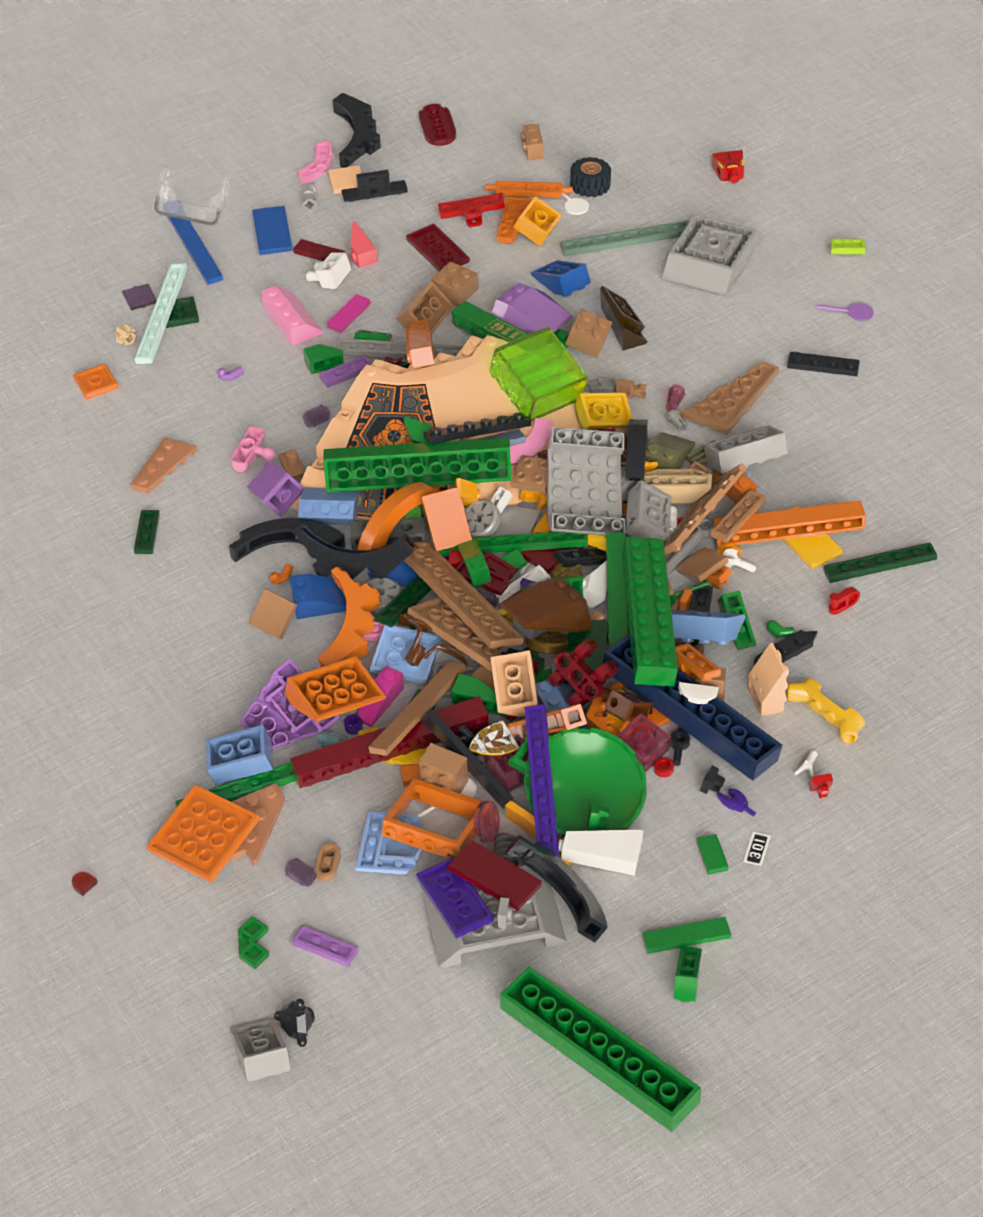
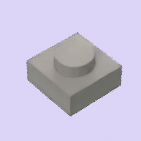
M500 898L497 914L498 928L507 929L508 920H512L513 907L509 906V898Z

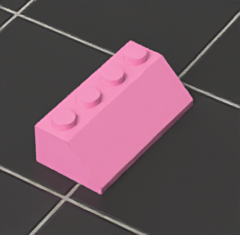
M278 286L261 291L263 308L292 345L323 334L322 329L292 292Z

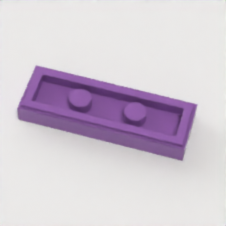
M364 355L319 373V378L329 388L358 376L367 364L371 365L372 363Z
M304 925L300 927L292 939V945L346 967L350 966L359 952L357 946Z

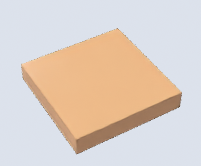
M360 165L328 170L334 194H339L344 189L357 188L356 174H362Z

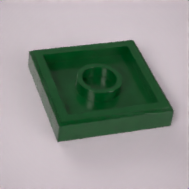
M194 297L176 299L166 328L199 323Z

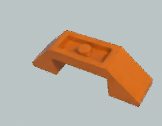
M620 682L607 687L610 690H625V686ZM601 696L593 699L586 715L588 729L597 728L613 734L614 728L610 724V717H603L604 713L608 711L605 709L607 701L603 700Z

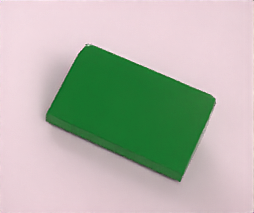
M358 330L355 332L354 339L391 341L392 334Z

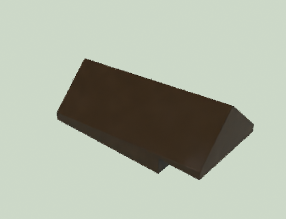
M602 286L600 288L601 309L607 320L613 322L611 328L622 350L645 345L648 341L641 333L645 326L627 300Z

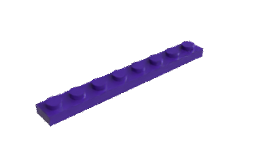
M545 704L525 707L536 841L560 858Z

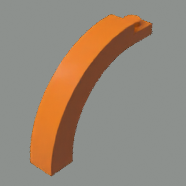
M422 482L407 485L390 495L377 508L368 521L357 550H371L385 546L392 530L400 519L414 507L423 504L421 497L441 492V490L437 486H429Z

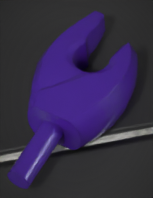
M728 789V793L732 798L717 792L718 799L728 809L736 810L737 812L745 810L752 816L756 815V812L748 807V800L745 795L739 790Z

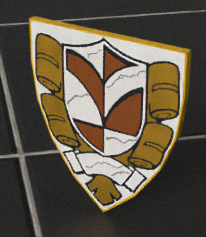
M504 721L494 723L481 730L474 737L469 747V750L482 755H494L497 758L519 749Z

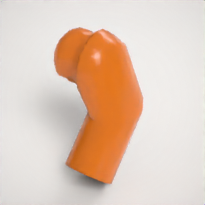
M286 564L280 574L272 572L269 575L271 583L278 585L288 581L293 571V566Z

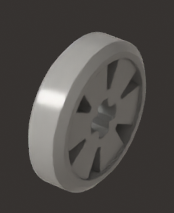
M478 500V502L470 504L464 510L471 538L489 537L497 530L500 524V511L489 500Z
M384 577L382 580L380 578H373L365 582L371 588L375 587L380 594L379 600L381 605L372 611L375 613H379L401 593L399 584L390 578Z

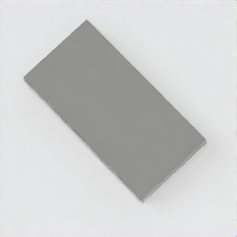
M506 505L501 513L500 524L491 536L531 534L540 518V510ZM501 552V553H492V554H494L495 556L501 558V557L505 556L506 554H508V553H510V552Z

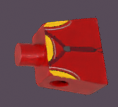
M743 150L712 153V168L721 181H730L735 184L744 178Z

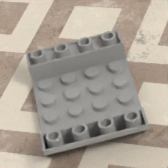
M551 427L547 449V522L552 532L606 536V533L625 532L626 536L625 518H622L621 455L624 451V433Z
M526 865L518 866L542 880V886L519 911L513 909L512 920H508L507 929L498 928L497 914L500 900L473 885L494 916V921L457 939L426 895L424 902L440 968L461 964V954L540 938H543L545 947L566 944L564 930L551 885Z

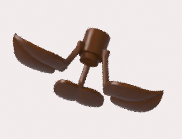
M410 614L399 615V625L418 629L414 643L404 660L418 667L423 658L427 659L432 652L440 649L462 661L467 668L466 658L450 646L436 644L425 653L426 648L418 643L423 631L427 633L428 631L432 632L433 629L424 621Z

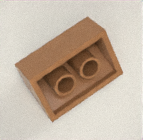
M430 281L418 289L396 319L406 329L408 322L429 318L431 333L433 334L454 305L433 281Z

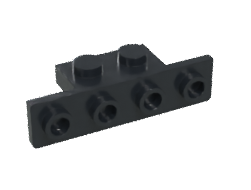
M388 169L356 174L357 188L341 190L344 202L408 192L405 180L390 182Z

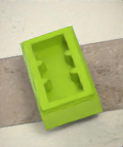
M831 239V254H865L864 239Z

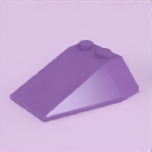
M522 283L514 285V287L496 299L491 312L492 315L527 333L551 335L573 318L572 314L548 294Z

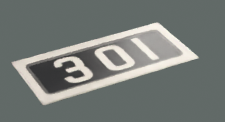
M753 832L743 862L762 866L771 836Z

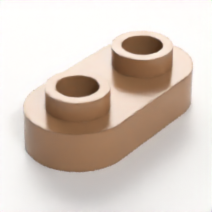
M327 843L320 848L315 865V874L319 880L329 881L336 876L341 858L338 845Z

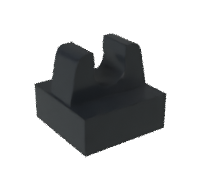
M713 765L710 767L699 791L705 794L709 790L720 791L725 778L717 774L719 768Z

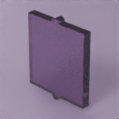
M148 283L122 290V294L131 311L156 304L157 300Z

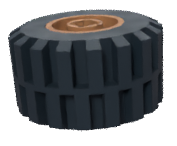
M584 157L572 164L570 187L573 186L574 193L580 194V196L597 197V195L602 196L603 193L606 194L611 185V167L607 162L596 157Z

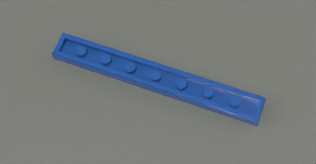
M175 201L162 205L163 211L207 285L222 281L223 276L179 202Z

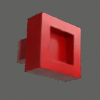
M832 774L811 777L808 783L810 791L817 790L819 798L828 797L829 788L833 783Z

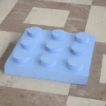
M384 625L370 666V673L379 675L388 666L402 672L403 680L427 685L438 649L432 652L427 659L423 658L419 666L416 667L404 659L414 643L417 630L398 626L391 628ZM422 632L418 644L426 648L424 652L427 653L436 644L440 645L441 637L436 634Z

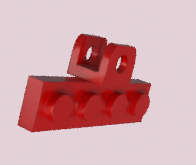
M503 193L439 203L438 206L441 219L465 215L466 224L471 228L482 225V212L505 208Z

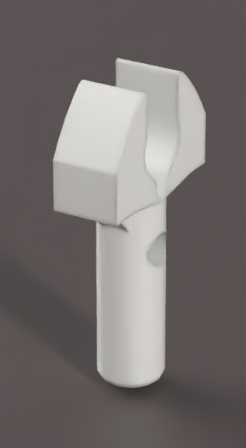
M724 550L723 555L731 558H728L729 562L724 565L725 567L731 568V566L737 565L750 572L756 570L755 565L738 558L737 550Z

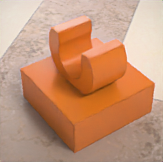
M721 567L705 579L706 582L712 583L715 589L722 590V583H729L728 577L732 574L730 567Z

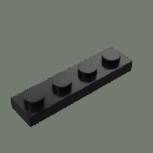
M790 352L787 368L857 377L860 360Z

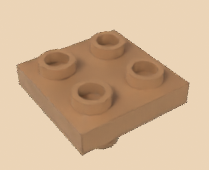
M522 455L510 482L511 488L546 494L547 459Z

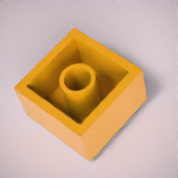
M535 196L520 215L513 228L541 246L556 227L562 214Z

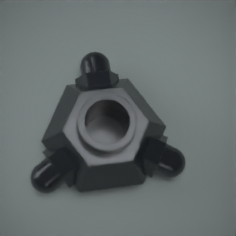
M299 998L283 1006L281 1011H276L274 1018L280 1021L281 1028L289 1037L297 1039V1044L300 1047H304L307 1044V1032L312 1026L315 1016L313 1010L310 1007H306L304 1000Z

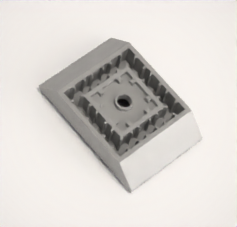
M695 214L669 252L662 278L726 295L763 237V233L756 229Z

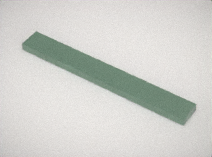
M689 220L562 241L560 246L564 257L677 238L681 236L689 224Z

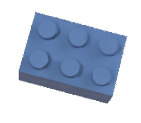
M264 725L206 740L207 771L215 785L273 770L271 738Z

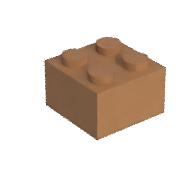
M451 261L430 279L450 302L457 307L479 289L478 273Z
M580 309L565 345L597 358L613 322Z
M430 743L419 760L420 779L427 783L461 793L468 782L467 757Z

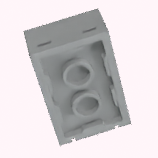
M642 480L628 491L626 533L632 537L657 538L664 541L668 539L671 496L664 494V492L646 484Z

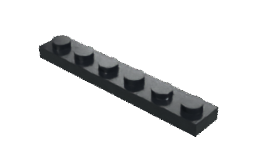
M514 413L513 416H498L497 419L485 418L481 419L480 422L468 421L464 422L463 425L451 424L446 428L434 427L429 431H424V439L434 444L531 426V419L524 415V413Z

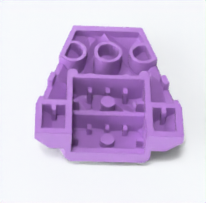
M291 658L273 672L271 679L266 686L264 685L260 695L253 701L240 720L245 729L264 725L271 738L272 750L325 732L340 720L339 716L336 715L316 722L292 706L285 696L287 678L302 674L303 672Z

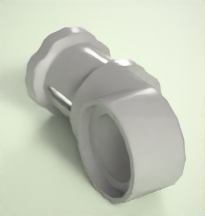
M315 182L307 183V190L301 194L303 200L302 207L307 211H313L317 207Z

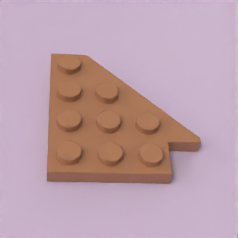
M277 783L232 801V803L257 814L260 820L229 861L247 854L254 866L257 865L285 803V796Z

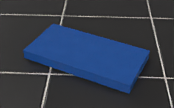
M285 206L252 210L259 255L292 251Z

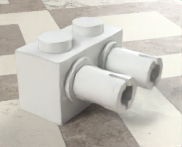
M331 253L324 262H316L314 264L315 271H308L306 278L309 282L320 281L322 288H337L351 271L346 253Z

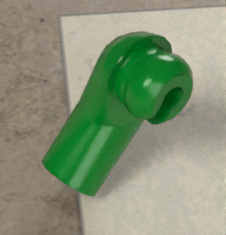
M775 620L767 622V630L776 638L789 637L794 634L793 627L783 628Z

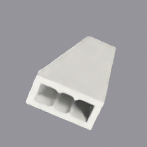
M644 830L566 831L565 839H560L559 851L562 852L561 860L635 876Z

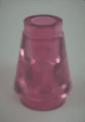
M675 384L669 388L666 403L667 410H676L685 397V389L682 386Z

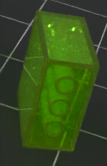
M549 326L495 348L489 369L490 375L498 382L501 390L507 394L510 402L516 406L519 413H524V416L529 417L531 422L535 418L539 419L576 403L577 396L580 393H584L588 381L586 374Z

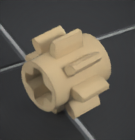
M126 323L118 326L114 333L117 336L115 340L125 346L133 343L137 336L134 333L135 329Z

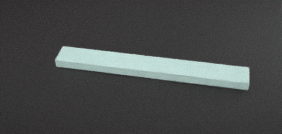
M186 263L170 264L135 356L136 364L152 363L188 269Z

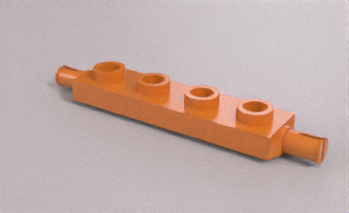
M496 181L495 184H485V191H495V194L503 193V197L536 196L538 198H561L563 193L573 194V186L564 187L562 183Z

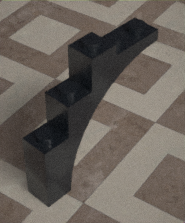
M341 93L333 99L334 113L348 122L354 131L349 144L339 153L340 167L346 168L365 153L372 155L381 148L380 134L376 132V120L372 118L371 105L345 93Z
M304 524L298 526L293 531L295 539L307 548V552L312 558L317 560L312 565L315 573L318 576L324 577L330 576L332 574L331 570L336 566L338 568L341 566L343 568L342 571L345 570L353 580L367 567H370L372 574L382 580L418 549L407 534L395 542L380 548L350 550L324 541L312 533Z

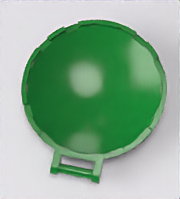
M575 727L563 730L553 736L550 735L549 745L558 834L565 837L566 831H591L588 830L587 820L591 802H598L599 806L609 809V817H601V819H607V827L596 828V831L626 830L639 816L647 794L645 771L642 764L636 758L635 752L617 736L597 728L579 729ZM526 733V739L516 754L510 757L508 764L525 774V793L528 803L534 812L529 758L526 762L521 760L528 750Z

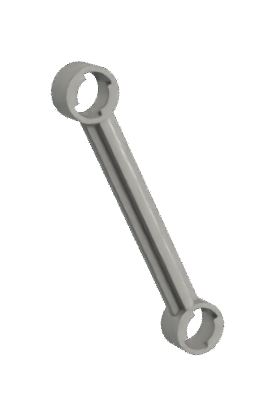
M705 517L692 535L682 544V548L674 553L666 562L667 576L676 569L703 538L711 537V530L713 529L712 519Z

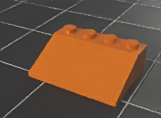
M356 656L287 678L285 696L292 706L316 722L386 699L385 694Z

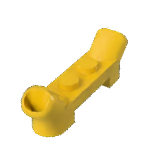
M807 678L801 683L790 682L787 685V699L790 702L806 703L814 712H818L829 723L839 728L840 740L843 743L851 744L857 741L858 731L864 727L865 722L856 710L850 707L844 711L821 693V684L812 678Z

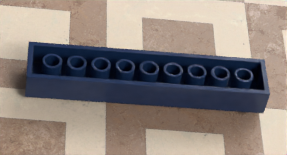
M630 634L604 652L602 664L613 660L620 667L618 672L612 677L638 696L653 702L652 706L752 781L778 761L782 744L720 698L716 697L709 700L706 704H696L688 701L689 698L683 694L681 695L678 689L679 682L700 684L679 668L674 686L634 684Z

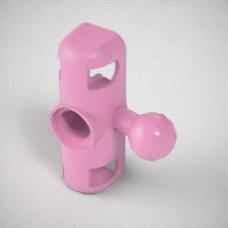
M250 427L231 457V464L234 470L237 472L246 471L251 462L257 459V454L261 455L265 461L274 459V449L271 447H260L265 439L264 429Z

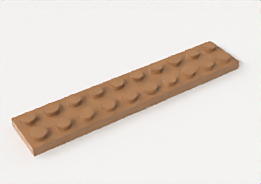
M428 541L414 542L418 549L404 561L489 648L496 649L498 647L523 645L524 637L438 551H435V548Z

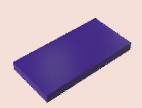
M452 857L417 873L416 879L457 939L493 922L494 916L473 885L448 870V865L454 860Z

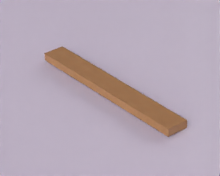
M448 662L369 746L370 753L387 756L421 720L425 712L432 708L456 682L458 675L466 671V665Z

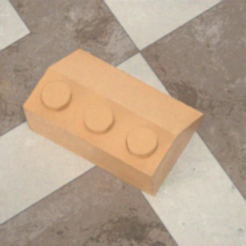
M530 651L491 657L498 713L525 717V707L539 705Z

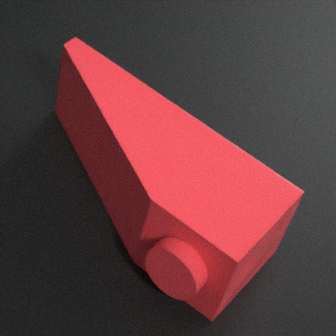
M354 221L352 222V253H350V258L353 263L355 262L361 268L377 262V253L374 245Z

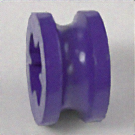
M350 715L345 718V731L348 734L356 735L358 731H362V719L358 715Z

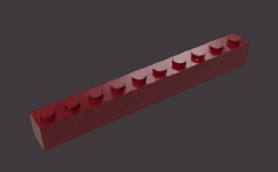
M480 696L434 711L456 736L463 735L459 731L462 725H465L472 732L489 724L488 712ZM420 720L387 756L373 754L369 751V746L387 728L384 727L290 758L292 772L298 786L303 788L324 780H330L342 774H349L354 770L366 768L382 761H388L400 755H406L418 749L427 748L430 743L442 742Z

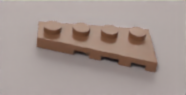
M164 438L131 483L132 490L146 494L150 493L163 481V477L172 474L175 471V467L187 461V457L190 454L194 455L197 452V447Z

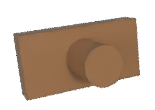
M296 449L278 454L283 469L296 481L302 479L306 470Z

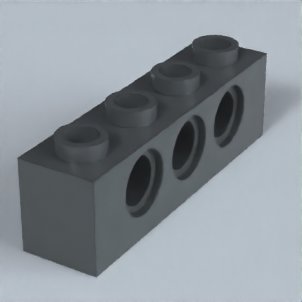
M425 518L400 519L392 530L386 545L395 542L405 534L413 542H426ZM369 520L351 521L350 538L352 550H357L360 538Z

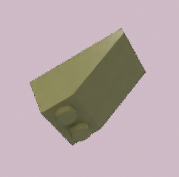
M661 432L647 442L645 462H657L658 467L656 469H681L686 460V455L692 451L695 442Z

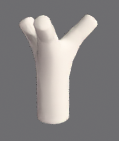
M810 751L807 759L800 768L794 771V774L797 775L804 770H808L810 776L813 777V763L818 755L817 752Z

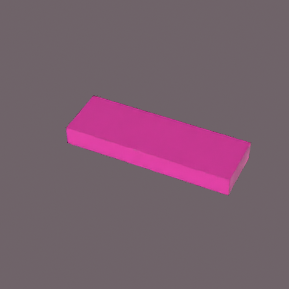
M356 294L327 322V327L342 333L371 304L370 299Z

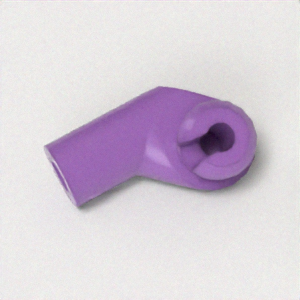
M240 366L230 372H226L225 368H220L217 370V374L221 380H234L243 375L244 371Z

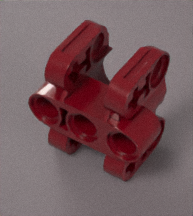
M594 639L582 642L573 652L566 651L556 655L554 663L557 670L547 678V681L553 688L561 686L565 680L573 686L576 692L567 700L570 706L577 703L584 706L590 700L602 696L604 693V683L620 669L613 660L603 663L595 671L585 663L584 659L592 657L591 654L599 647ZM565 656H566V657L568 658V660H569V664H568V665H566L565 662H564V657H565ZM578 671L582 674L581 680L577 676Z

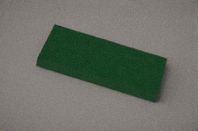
M590 620L592 626L590 630L578 633L568 632L569 642L566 651L573 652L578 645L586 640L594 639L598 643L599 647L591 654L592 657L584 659L585 663L593 671L601 666L603 662L604 652L607 647L608 621ZM567 657L565 659L566 665L569 664V660ZM578 671L577 676L581 680L582 674ZM567 680L564 681V684H570Z

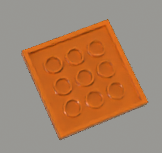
M194 785L146 848L148 852L212 883L260 818L257 814Z

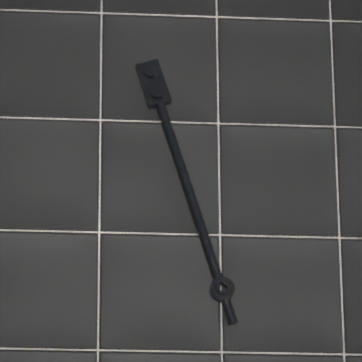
M706 586L693 591L690 610L710 612L713 586ZM694 639L691 645L697 646L699 640ZM678 726V730L670 735V745L675 749L673 757L675 766L681 764L682 752L690 746L689 733Z

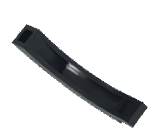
M629 419L626 481H645L648 419Z
M282 518L258 523L239 532L240 539L229 545L231 559L237 562L253 551L271 544L284 542L299 543L295 539L293 531L302 524L319 538L340 548H345L344 534L339 530L322 522L303 518Z
M518 835L508 847L507 854L532 869L556 890L571 910L577 924L578 933L595 943L608 926L603 910L593 893L582 879L553 852L537 841L532 843L523 836Z

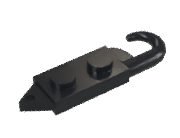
M800 630L775 643L776 650H779L781 653L782 663L813 647L817 631L804 632ZM764 652L755 657L753 661L754 666Z

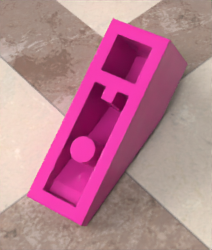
M386 666L375 678L374 681L385 694L386 699L360 707L357 715L362 719L363 724L373 727L403 691L404 681L402 672Z

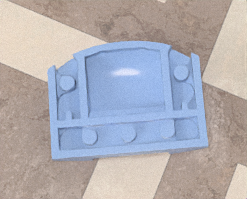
M368 811L356 871L407 874L417 864L423 850L382 836L383 819L388 812ZM403 813L398 819L401 822L424 829L423 824L420 825L418 822L419 816L417 814Z

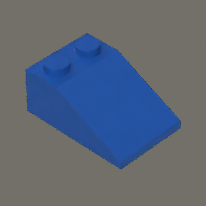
M556 260L531 272V276L554 294L562 295V297L570 296L573 291L582 290L591 283L587 266L583 263Z
M312 574L289 577L293 602L298 604L295 610L297 620L346 611V597L333 578Z

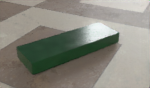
M141 510L134 546L135 554H153L160 519L159 510Z

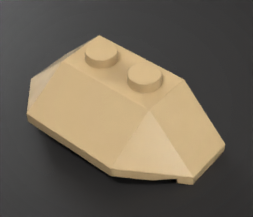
M656 469L645 473L644 482L671 496V503L693 504L711 490L712 474H706L696 469Z

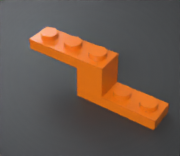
M689 643L675 647L678 668L692 679L697 680L698 676L705 681L721 675V669Z

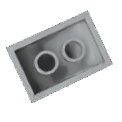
M273 1017L230 1028L247 1082L259 1081L264 1077L277 1076L291 1071L287 1047Z

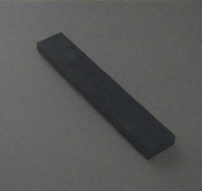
M431 708L425 712L421 718L423 723L448 750L467 757V767L470 774L504 809L505 805L510 800L512 801L514 797Z

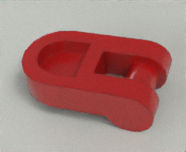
M849 587L840 593L830 594L829 602L831 604L829 605V613L837 615L856 604L860 598V592L854 587Z

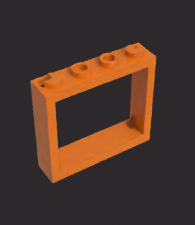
M414 778L383 819L382 836L448 859L452 857L455 859L476 837L486 822L489 803ZM416 800L471 820L459 838L453 840L401 822L398 819L411 801Z

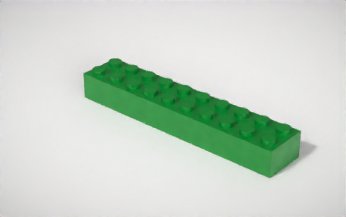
M509 438L446 441L434 444L413 443L324 449L323 453L326 492L403 488L417 482H422L429 486L455 484L456 478L474 483L512 481Z
M625 537L622 556L634 684L674 686L678 666L664 540Z
M528 966L500 993L501 1010L669 1131L673 1132L700 1103L701 1087Z

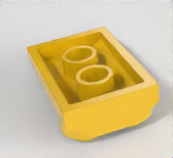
M580 393L576 398V412L580 425L585 430L606 427H628L629 419H633L625 393Z

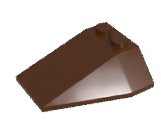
M561 577L530 583L500 604L524 629L578 633L588 631L592 627L586 599Z

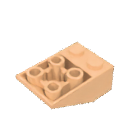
M773 643L768 645L748 674V689L761 716L784 711V702H786L785 689H787L786 676L789 674L786 664L782 663L781 653L779 650H776Z

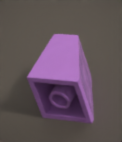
M272 460L263 467L247 486L281 517L302 495L304 490L293 477Z

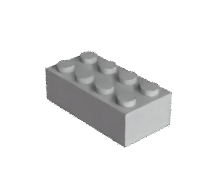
M770 425L704 444L707 465L722 474H725L741 463L748 468L751 464H762L767 459H778L788 453L785 432Z

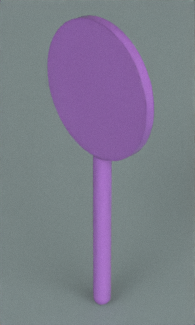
M860 302L851 304L848 309L823 305L815 306L820 309L848 312L850 317L858 321H867L874 314L871 306Z

